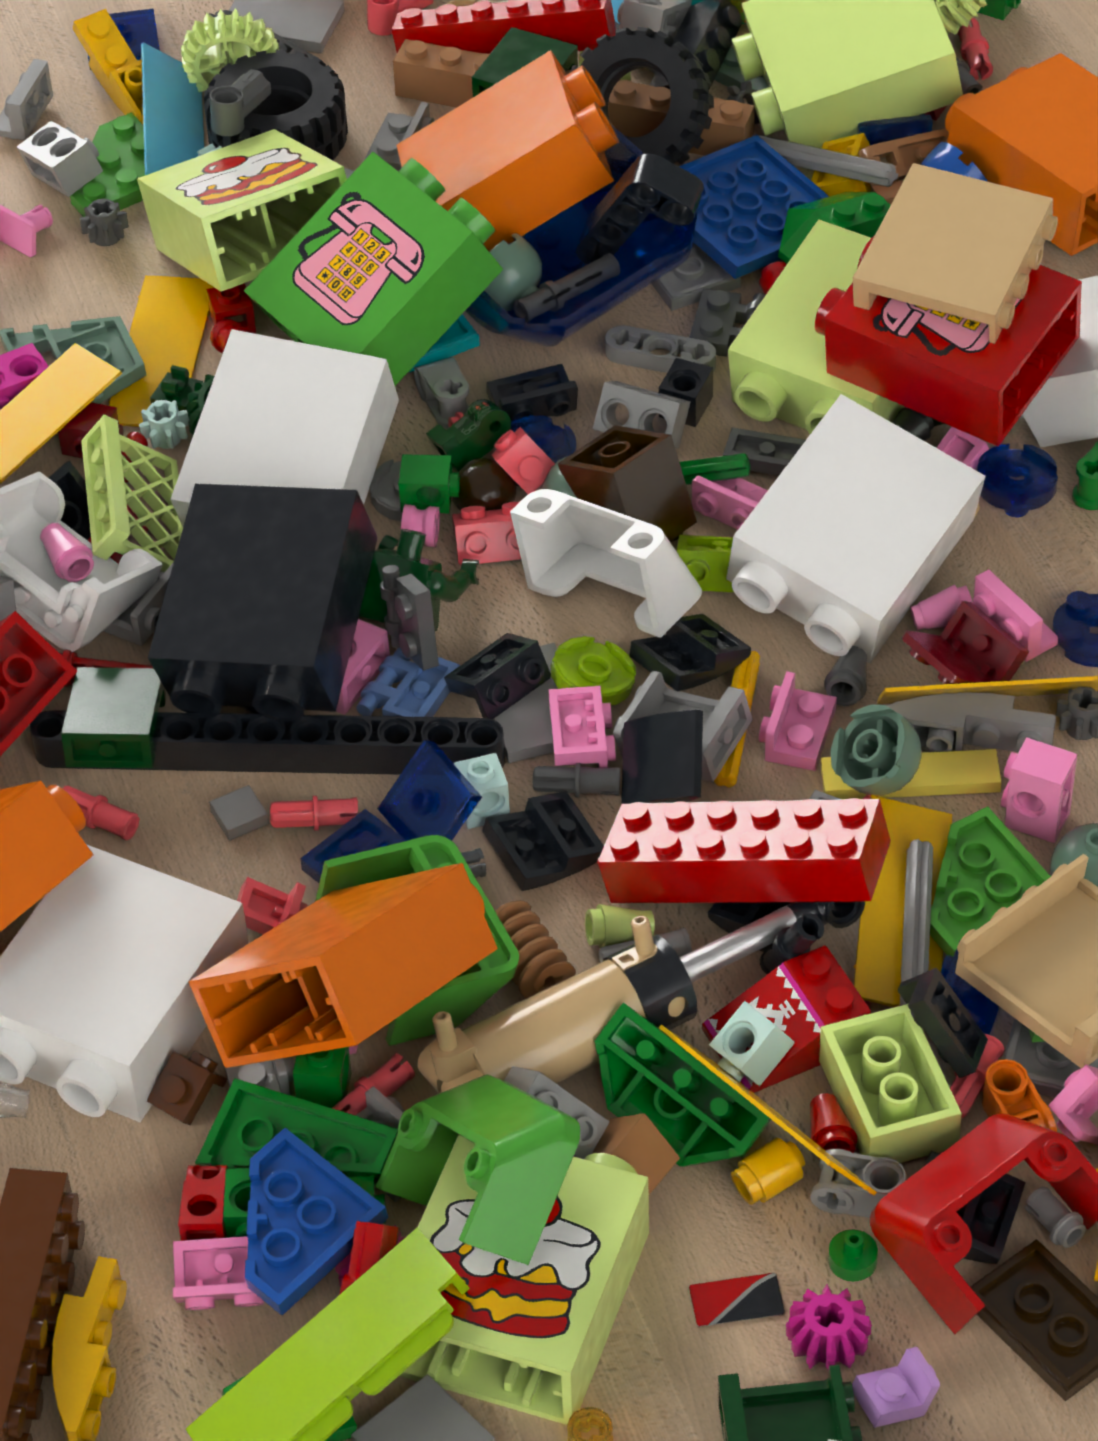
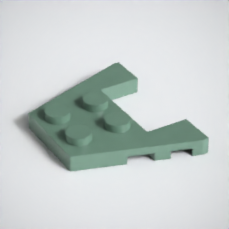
M121 316L71 321V327L50 330L47 324L33 325V332L15 333L14 328L0 330L1 341L6 352L33 343L40 354L51 351L56 361L76 343L119 369L122 374L100 393L92 403L101 404L147 375L144 362Z

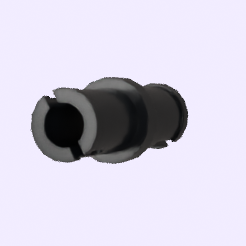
M804 913L803 917L800 915L791 927L783 928L774 937L773 945L766 952H763L759 959L761 969L766 974H769L783 962L810 951V946L824 934V925L818 916L812 913Z

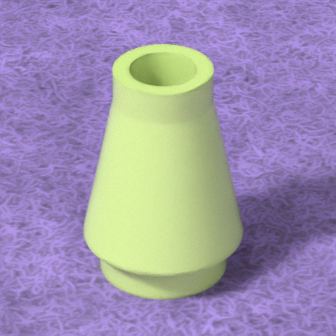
M598 904L596 909H588L586 911L585 932L587 942L590 946L598 945L601 949L602 947L634 940L631 921L637 916H645L649 919L652 935H654L655 921L653 912L651 910H635Z

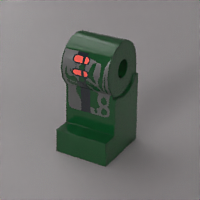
M480 399L473 402L468 407L465 416L447 430L438 424L428 431L426 435L440 455H451L452 469L459 472L464 464L476 458H482L495 448L494 444L510 430L511 420L509 415L492 401Z

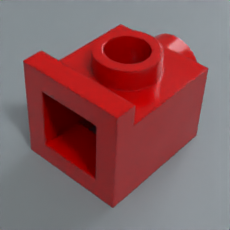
M245 283L222 292L215 287L206 289L209 313L213 326L223 320V318L242 315L244 321L238 323L256 334L253 304L249 296L244 292L246 289Z

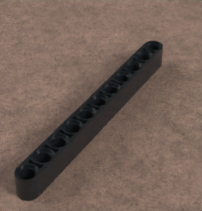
M44 711L39 713L30 723L36 759L39 764L48 768L454 776L455 762L496 753L502 768L505 764L503 727L499 722L489 718L303 715L302 718L296 721H278L262 714L158 712L153 734L155 751L153 768L66 767L61 732L67 711Z

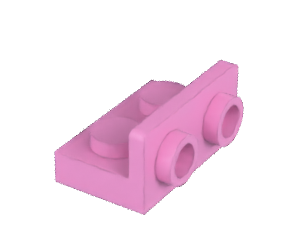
M696 476L692 480V507L704 516L716 519L738 531L768 490L741 478L712 482L701 476Z
M786 671L782 685H775L770 700L771 717L764 716L760 727L759 742L765 743V761L816 771L836 711L837 697L795 689V673Z
M601 687L548 689L555 766L576 765V763H598V768H608L609 761H616L614 735L605 734V729L612 728L611 704L602 703Z

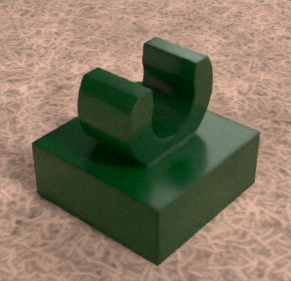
M172 365L170 368L171 373L167 372L150 397V401L152 404L156 400H167L170 402L175 400L177 401L179 411L187 410L188 393L194 391L195 383L203 381L189 378L188 369Z

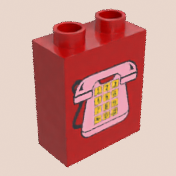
M874 236L868 241L865 248L863 249L858 262V267L865 253L867 252ZM1040 265L1037 270L1031 269L1027 292L1023 299L1017 298L1014 304L1015 312L1012 323L1008 329H1002L995 344L989 342V324L877 295L870 310L855 307L853 282L846 291L833 288L826 294L816 314L815 331L825 336L828 374L999 446L1080 337L1082 281L1043 265Z

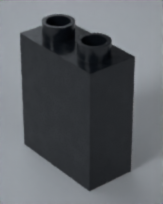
M195 484L148 655L152 667L176 708L185 713H220L222 705L254 707L260 714L278 721L299 720L303 717L305 710L336 712L378 539L357 490Z

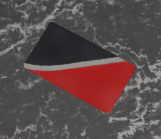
M775 1273L692 1284L689 1286L698 1326L782 1315L785 1312Z

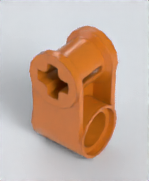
M1003 1059L992 1063L986 1071L982 1106L988 1117L1000 1113L1009 1114L1057 1132L1052 1112L1041 1099L1028 1076L1027 1070L1014 1060ZM1000 1089H1007L1010 1092L1001 1091Z

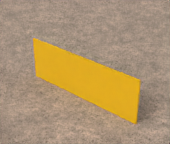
M145 275L129 334L144 362L147 375L118 392L109 400V406L117 407L120 425L139 427V424L143 422L141 411L147 410L151 405L150 397L167 372L171 373L170 368L172 365L188 369L189 378L193 377L209 315L206 289L214 288L201 278Z
M74 343L0 410V484L113 383L122 372Z
M1098 676L884 688L877 699V704H892L916 697L944 693H994L1019 697L1068 694L1069 689L1072 688L1074 690L1079 687H1091L1098 691Z
M871 795L870 799H880L891 843L872 900L865 901V908L859 917L856 962L853 966L855 969L854 986L865 1001L897 1007L900 1006L898 988L901 983L907 849L910 847V842L916 839L922 842L929 841L933 846L932 907L953 814ZM930 936L928 971L937 967L942 974L943 950Z
M663 1025L659 1027L661 1031L827 1165L873 1196L876 1195L877 1192L741 1082H738L711 1058Z

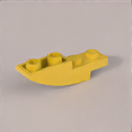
M106 8L74 21L73 31L89 55V67L102 87L124 115L132 112L143 124L141 59L137 61Z
M98 1256L84 1297L64 1294L57 1316L53 1338L52 1374L55 1397L66 1441L96 1440L101 1426V1411L99 1410L104 1397H111L115 1387L116 1368L111 1367L107 1350L112 1336V1323L110 1321L114 1310H120L123 1307L127 1292V1283L125 1280H121L117 1259Z

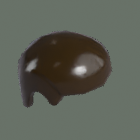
M476 458L464 464L459 471V497H452L453 503L460 511L462 508L469 506H483L485 511L502 509L503 504L515 500L517 483L495 460Z

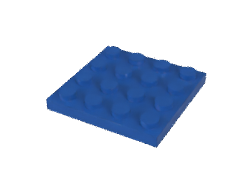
M755 135L679 166L698 177L704 184V191L693 222L686 226H675L734 279H737L781 260L778 254L788 208L830 196L763 139Z

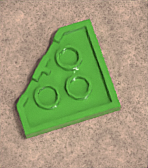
M131 112L100 125L92 143L99 152L97 160L103 172L70 196L71 204L83 217H85L84 208L98 199H109L114 203L117 202L119 203L120 210L143 201L137 178L145 176L143 124Z
M988 806L951 824L947 847L936 885V893L931 907L930 936L953 963L958 960V944L968 931L979 929L989 922L1000 908L1010 907L1021 899L1028 888L1033 885L1039 886L1051 877Z

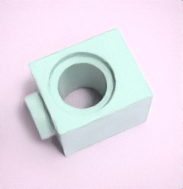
M496 753L454 763L456 799L467 829L484 826L485 819L488 817L510 814L508 782Z
M744 1001L709 1046L722 1056L718 1065L738 1082L746 1075L760 1087L795 1042L774 1023ZM754 1042L750 1050L745 1052L748 1045Z

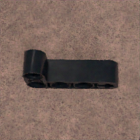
M649 153L640 155L587 218L575 250L577 257L585 264H589L605 254L611 253L614 255L650 213L677 226L689 225L695 218L704 191V184L695 175L658 155Z

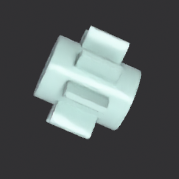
M156 400L147 410L141 411L143 422L139 424L140 432L146 439L150 438L152 448L173 449L180 443L181 439L188 438L186 430L189 421L187 410H178L177 401Z

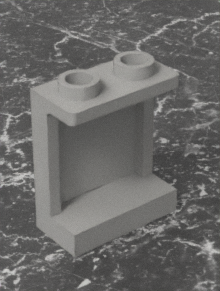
M652 671L644 684L638 687L635 697L625 713L615 723L613 733L622 759L624 722L667 712L703 711L701 779L714 782L753 720L744 690L728 686L720 700L710 699L669 689L665 685L662 673Z

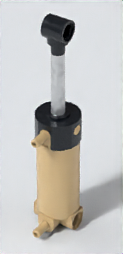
M865 901L793 902L680 958L664 938L658 934L652 935L650 922L647 917L637 916L631 921L635 944L604 958L603 962L463 1030L459 1027L454 1029L450 1013L444 1011L436 1013L432 1021L437 1039L426 1046L420 1053L418 1069L438 1093L486 1074L505 1080L512 1066L539 1071L557 1084L599 1063L595 1039L623 1002L657 1027L663 1025L671 1030L695 1018L697 1014V998L692 982L772 944L778 932L783 928L791 927L800 915L803 917L804 913H812L822 920L823 925L829 923L834 928L841 929L848 927L862 915Z

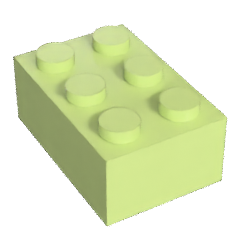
M908 1004L821 1027L819 1062L834 1095L838 1099V1103L857 1134L858 1140L856 1145L860 1154L888 1157L902 1163L928 1156L931 1151L936 1153L943 1152L959 1141L962 1113L922 1028L916 1024L911 1015Z

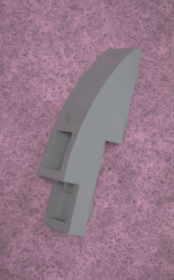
M969 692L944 693L916 697L886 705L905 717L913 725L920 738L921 751H962L963 745L968 744L983 748L1019 752L1026 737L1053 746L1056 715L1014 709L1015 696Z

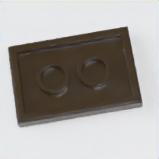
M1037 1239L970 1286L985 1304V1307L977 1316L1064 1401H1067L1098 1377V1297Z

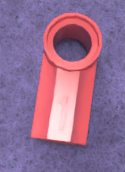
M367 0L368 30L376 35H391L398 12L408 8H420L422 10L432 4L433 0Z

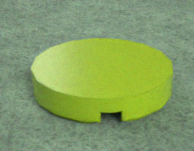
M588 636L571 638L560 644L550 665L551 678L558 689L600 686L602 703H610L611 706L617 705L628 698L635 683L636 666L630 656L619 646L609 641H606L605 645L594 642V637Z

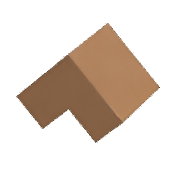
M645 1113L610 1118V1122L592 1154L607 1153L625 1160L635 1169L637 1174L648 1177L650 1195L680 1157Z

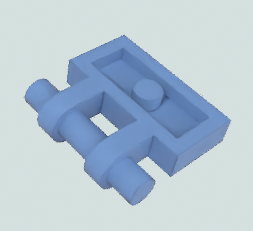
M397 648L393 655L387 656L379 666L380 674L375 681L368 682L361 692L362 699L356 706V709L362 716H371L375 709L384 706L382 708L383 716L433 717L450 693L444 677L458 668L460 664L438 657L439 666L423 671L415 662H411L410 658H406L403 655L401 648ZM400 682L397 688L391 687L393 683Z

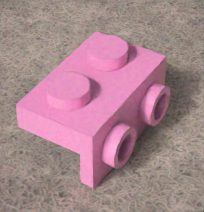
M989 569L975 576L973 604L1029 651L1024 659L1026 662L1058 644V636L1043 623V619Z
M247 1236L173 1241L175 1287L172 1288L173 1299L177 1303L185 1302V1310L215 1308V1300L234 1299L236 1307L264 1305V1301L248 1288L245 1280V1260L248 1258Z

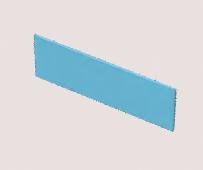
M143 42L141 44L144 166L145 175L198 157L197 151L204 148L202 92L198 91L196 83H189L187 73L182 68V62Z

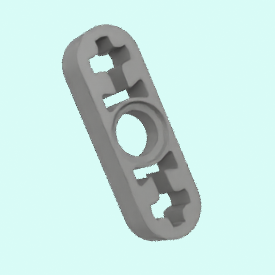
M624 325L611 328L605 335V354L614 363L667 373L674 360L680 358L713 367V372L716 369V349L708 341ZM654 349H667L670 351L666 355L651 353Z

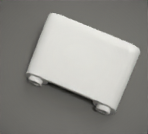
M39 471L0 488V577L13 579L16 612L57 647L73 652L89 644L145 594L157 581L163 564L142 549H133L122 556L119 564L110 557L106 561L93 555L94 566L91 573L78 582H69L58 577L40 539V534L46 526L52 523H59L90 548L91 551L92 544L61 521L65 508L64 495L52 480Z

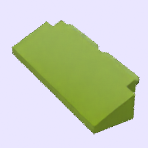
M417 1227L193 1421L185 1430L193 1441H325L351 1418L353 1414L351 1400L361 1391L367 1395L380 1393L451 1331L454 1325L451 1313L454 1309L441 1295V1292L451 1283L462 1295L470 1288Z

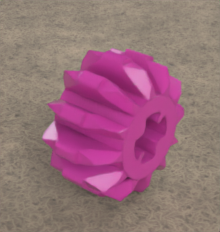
M828 1284L822 1290L821 1295H817L807 1288L803 1295V1302L793 1301V1305L790 1307V1318L786 1322V1336L788 1340L792 1341L791 1350L794 1353V1357L806 1356V1363L809 1369L819 1362L825 1363L828 1371L829 1365H835L836 1362L851 1368L855 1361V1355L864 1356L868 1349V1337L871 1335L872 1323L869 1320L870 1317L865 1315L866 1307L863 1300L851 1301V1294L848 1288L838 1295L832 1294Z

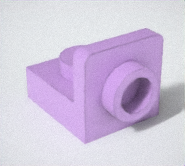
M918 1347L906 1349L898 1366L856 1375L852 1387L854 1396L873 1427L876 1428L924 1416L940 1387V1382L934 1369L927 1363Z

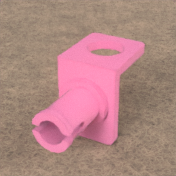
M0 205V241L28 257L35 256L36 233L51 227L53 223L49 209L47 207L43 208V205H37L34 209L18 215Z

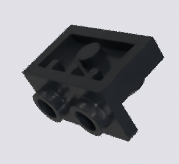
M506 633L446 675L444 679L450 692L474 698L482 717L494 719L549 680L551 673L537 640Z
M937 967L901 982L898 993L908 1004L916 1024L923 1027L935 1043L942 1060L950 1064L959 1078L975 1073L988 1039Z

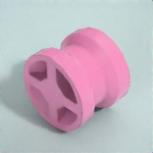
M405 504L402 512L401 529L414 530L426 534L424 542L426 547H436L440 527L439 507L429 506L426 510H419L415 505Z

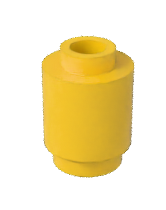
M776 1137L740 1160L738 1168L731 1172V1178L737 1191L748 1204L753 1205L759 1200L765 1203L803 1178L802 1167L805 1166V1159L799 1148L792 1141L784 1142L781 1138Z

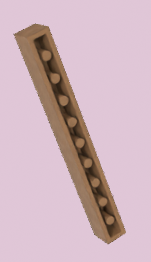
M405 39L393 60L395 96L457 108L473 98L472 76L490 54ZM619 80L614 86L608 102V115L612 126L619 133L629 137H640L652 132L662 123L668 113L671 101L670 89L634 83L629 80ZM714 98V108L708 110V116L712 118L709 130L704 128L700 135L704 141L699 149L692 147L688 153L706 156L754 135L755 105L740 103L735 100Z

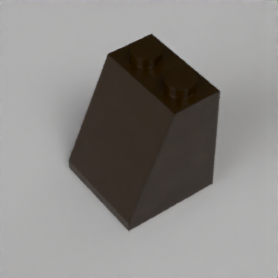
M614 425L558 463L562 475L578 499L655 525L662 529L670 542L679 539V535H683L685 530L697 523L672 435Z

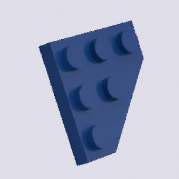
M286 1128L250 1158L249 1177L251 1189L247 1213L248 1258L245 1260V1280L247 1286L282 1316L351 1253L356 1221L382 1224L389 1218L386 1207Z

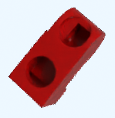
M188 1165L186 1180L183 1182L178 1222L181 1241L227 1238L223 1216L225 1174L228 1165Z

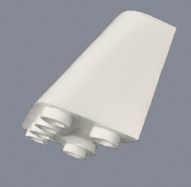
M550 489L537 490L530 493L510 511L527 586L530 590L552 597H560L572 590L582 579L589 577L639 595L646 599L635 610V623L640 630L660 638L702 595V589L662 529L655 525Z

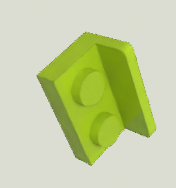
M679 535L677 553L700 585L702 591L734 592L732 582L727 580L733 537Z

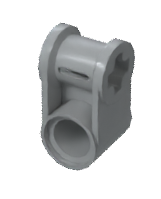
M454 357L414 368L415 383L421 399L427 403L437 423L448 429L449 417H454L456 412H462L465 415L469 407L466 402L469 385L462 375L457 361Z
M829 1149L826 1152L877 1193L873 1196L820 1159L819 1167L822 1170L820 1180L813 1187L810 1198L817 1208L832 1214L844 1213L870 1218L871 1211L876 1204L906 1181V1171L897 1160L888 1157H874L851 1153L843 1149ZM834 1193L836 1194V1197H837V1199H835V1200L833 1199Z

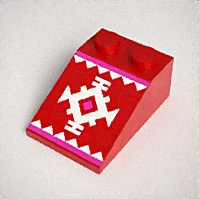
M824 945L783 962L702 1023V1030L711 1043L741 1004L746 1001L795 1042L760 1087L746 1075L741 1079L740 1082L755 1093L820 1066L821 1027L871 1014V1010L828 947ZM754 1042L748 1045L745 1052L750 1050Z

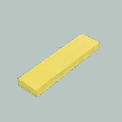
M996 749L922 753L919 768L912 780L901 790L879 797L893 798L1001 792L1002 782ZM831 757L821 758V776L824 793L843 800L850 798L863 799L866 794L860 793L845 784L841 777L835 774L831 765Z

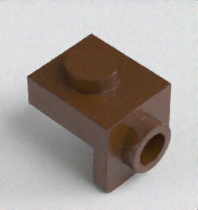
M173 1051L148 1096L147 1102L179 1121L191 1125L212 1085L224 1087L228 1079L216 1073L215 1069L218 1063L203 1054L193 1051L191 1056L187 1057Z

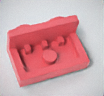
M519 502L505 503L502 505V509L485 511L483 506H469L462 508L459 514H452L459 565H462L463 559L479 560V564L521 560L510 511Z

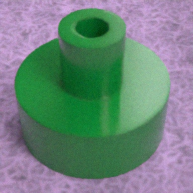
M849 1229L836 1234L829 1244L828 1264L831 1271L837 1277L846 1281L856 1282L862 1281L874 1273L877 1267L878 1247L875 1240L869 1234L861 1230Z

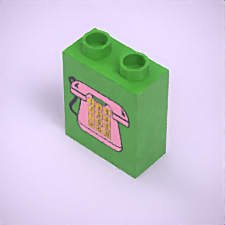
M372 152L250 283L244 292L278 328L295 342L387 359L393 382L396 386L500 274L503 268L483 245L496 230L475 207L460 197L447 211L436 202L446 191L445 188L419 162L410 158L397 171L375 152Z

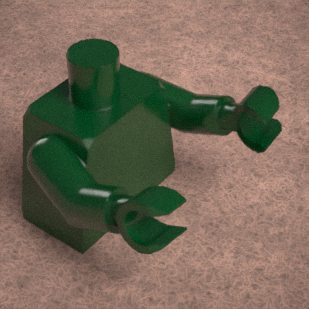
M401 529L399 540L386 535L381 540L378 549L374 551L359 616L384 623L387 607L386 601L381 598L380 583L383 581L382 568L388 565H396L399 567L400 577L412 574L430 590L434 628L437 631L439 626L440 600L454 602L461 597L470 584H479V578L476 577V568L479 560L463 559L461 569L455 571L450 576L442 572L441 563L421 557L426 534L414 530Z

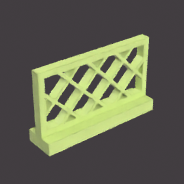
M103 415L81 440L92 553L107 561L114 552L124 555L133 549H142L163 564L160 571L165 572L174 561L169 559L161 548L164 547L172 558L175 559L183 530L171 502V496L179 477L177 460L120 435L118 421ZM121 451L125 452V454L131 459V463H129L126 460V458L121 454ZM153 466L164 470L165 478ZM136 469H139L151 484L148 485ZM124 477L135 488V491H132L124 482ZM157 490L168 503V506L161 501L154 491ZM140 497H142L146 501V503L152 508V510L154 511L153 513H151L146 508V506L140 501ZM127 505L131 508V510L136 514V516L139 519L135 520V518L127 510ZM158 519H161L164 522V524L170 529L172 535H170L164 529V527L158 522ZM145 525L158 541L154 542L142 526ZM130 534L141 546L128 541Z

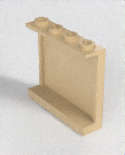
M913 163L853 276L854 306L870 310L876 296L879 295L989 324V342L995 344L1002 329H1008L1012 323L1015 312L1014 304L1017 298L1023 299L1027 292L1031 269L1037 270L1040 266L1045 241H1051L1055 235L1058 217L1053 216V198Z
M1082 854L1068 865H1060L1049 879L1039 886L1033 885L1028 888L1017 902L1008 908H1000L992 916L991 920L979 929L968 931L962 937L957 947L959 955L955 971L958 976L1080 1068L1090 1065L1098 1059V887L1089 880L1084 879L1089 858L1085 854Z

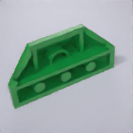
M843 192L788 208L778 257L788 264L818 219L872 238L877 233L891 204L876 192Z
M624 1002L595 1039L607 1109L616 1117L645 1113L680 1157L676 1162L680 1167L744 1156L771 1121L767 1115L672 1040L659 1027Z

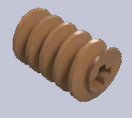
M521 900L511 901L500 906L495 911L519 952V962L512 981L519 987V991L526 999L576 975V969L570 962H567V956L562 950L558 949V944L553 937H549V931L543 924H540L538 915L535 912H531V906L528 902Z

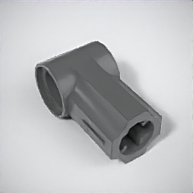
M250 69L232 85L216 87L210 92L211 129L214 133L221 136H234L244 130V118L271 94V83L266 80L262 72Z

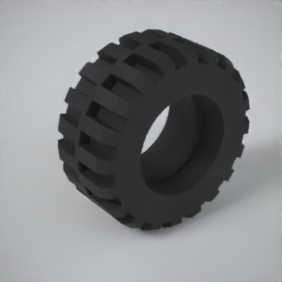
M627 27L617 29L616 36L609 37L605 34L596 39L598 46L594 50L587 47L580 54L584 59L580 66L583 65L597 84L606 103L601 109L609 122L608 102L610 94L616 83L633 70L650 68L658 71L669 83L671 92L668 113L662 123L652 132L640 137H629L619 133L613 127L619 143L604 151L610 169L624 174L637 157L647 153L658 155L673 164L678 162L682 165L690 158L687 153L692 147L699 149L704 141L700 135L704 128L709 130L712 118L708 116V110L714 108V96L709 93L708 88L712 85L708 74L702 69L703 64L687 47L670 35L661 31L654 32L646 27H637L636 31H631ZM573 65L570 72L577 69L578 67Z
M276 50V53L256 52V55L252 57L245 55L238 58L235 64L228 63L219 72L220 75L216 74L205 91L204 110L209 144L213 143L215 148L219 146L223 148L273 129L331 160L338 156L346 143L348 126L343 83L338 78V74L329 65L326 66L322 60L316 57L310 59L306 53L296 51L295 54H291L287 50ZM250 69L262 72L266 80L271 83V94L244 118V130L234 136H221L214 133L211 129L210 92L216 87L232 85Z

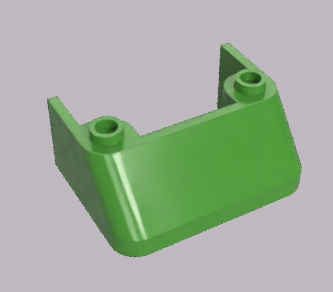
M439 835L424 836L326 860L323 865L315 902L334 890L463 863L470 882L477 888L485 906L484 916L498 949L390 1022L385 1038L389 1046L436 1034L432 1018L438 1012L450 1013L454 1028L458 1027L514 977L519 962V952L458 847L450 839Z
M488 1074L420 1101L410 1109H407L399 1120L397 1137L376 1188L427 1206L458 1135L463 1136L475 1143L474 1148L465 1159L464 1173L468 1186L478 1192L459 1241L529 1265L580 1140L579 1122L570 1115L518 1087Z

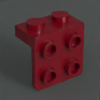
M967 601L961 602L941 635L906 630L901 638L911 647L909 653L912 657L925 665L933 666L939 672L937 677L943 684L1010 681L1029 653L1024 646L972 602Z

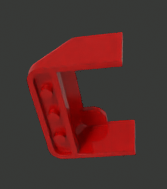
M1000 1113L992 1115L884 1196L871 1211L870 1227L874 1236L954 1335L985 1307V1304L954 1267L968 1254L972 1245L970 1229L956 1211L1025 1160L1040 1178L1048 1181L1072 1212H1078L1082 1216L1083 1225L1087 1230L1098 1222V1172L1065 1135L1009 1114Z

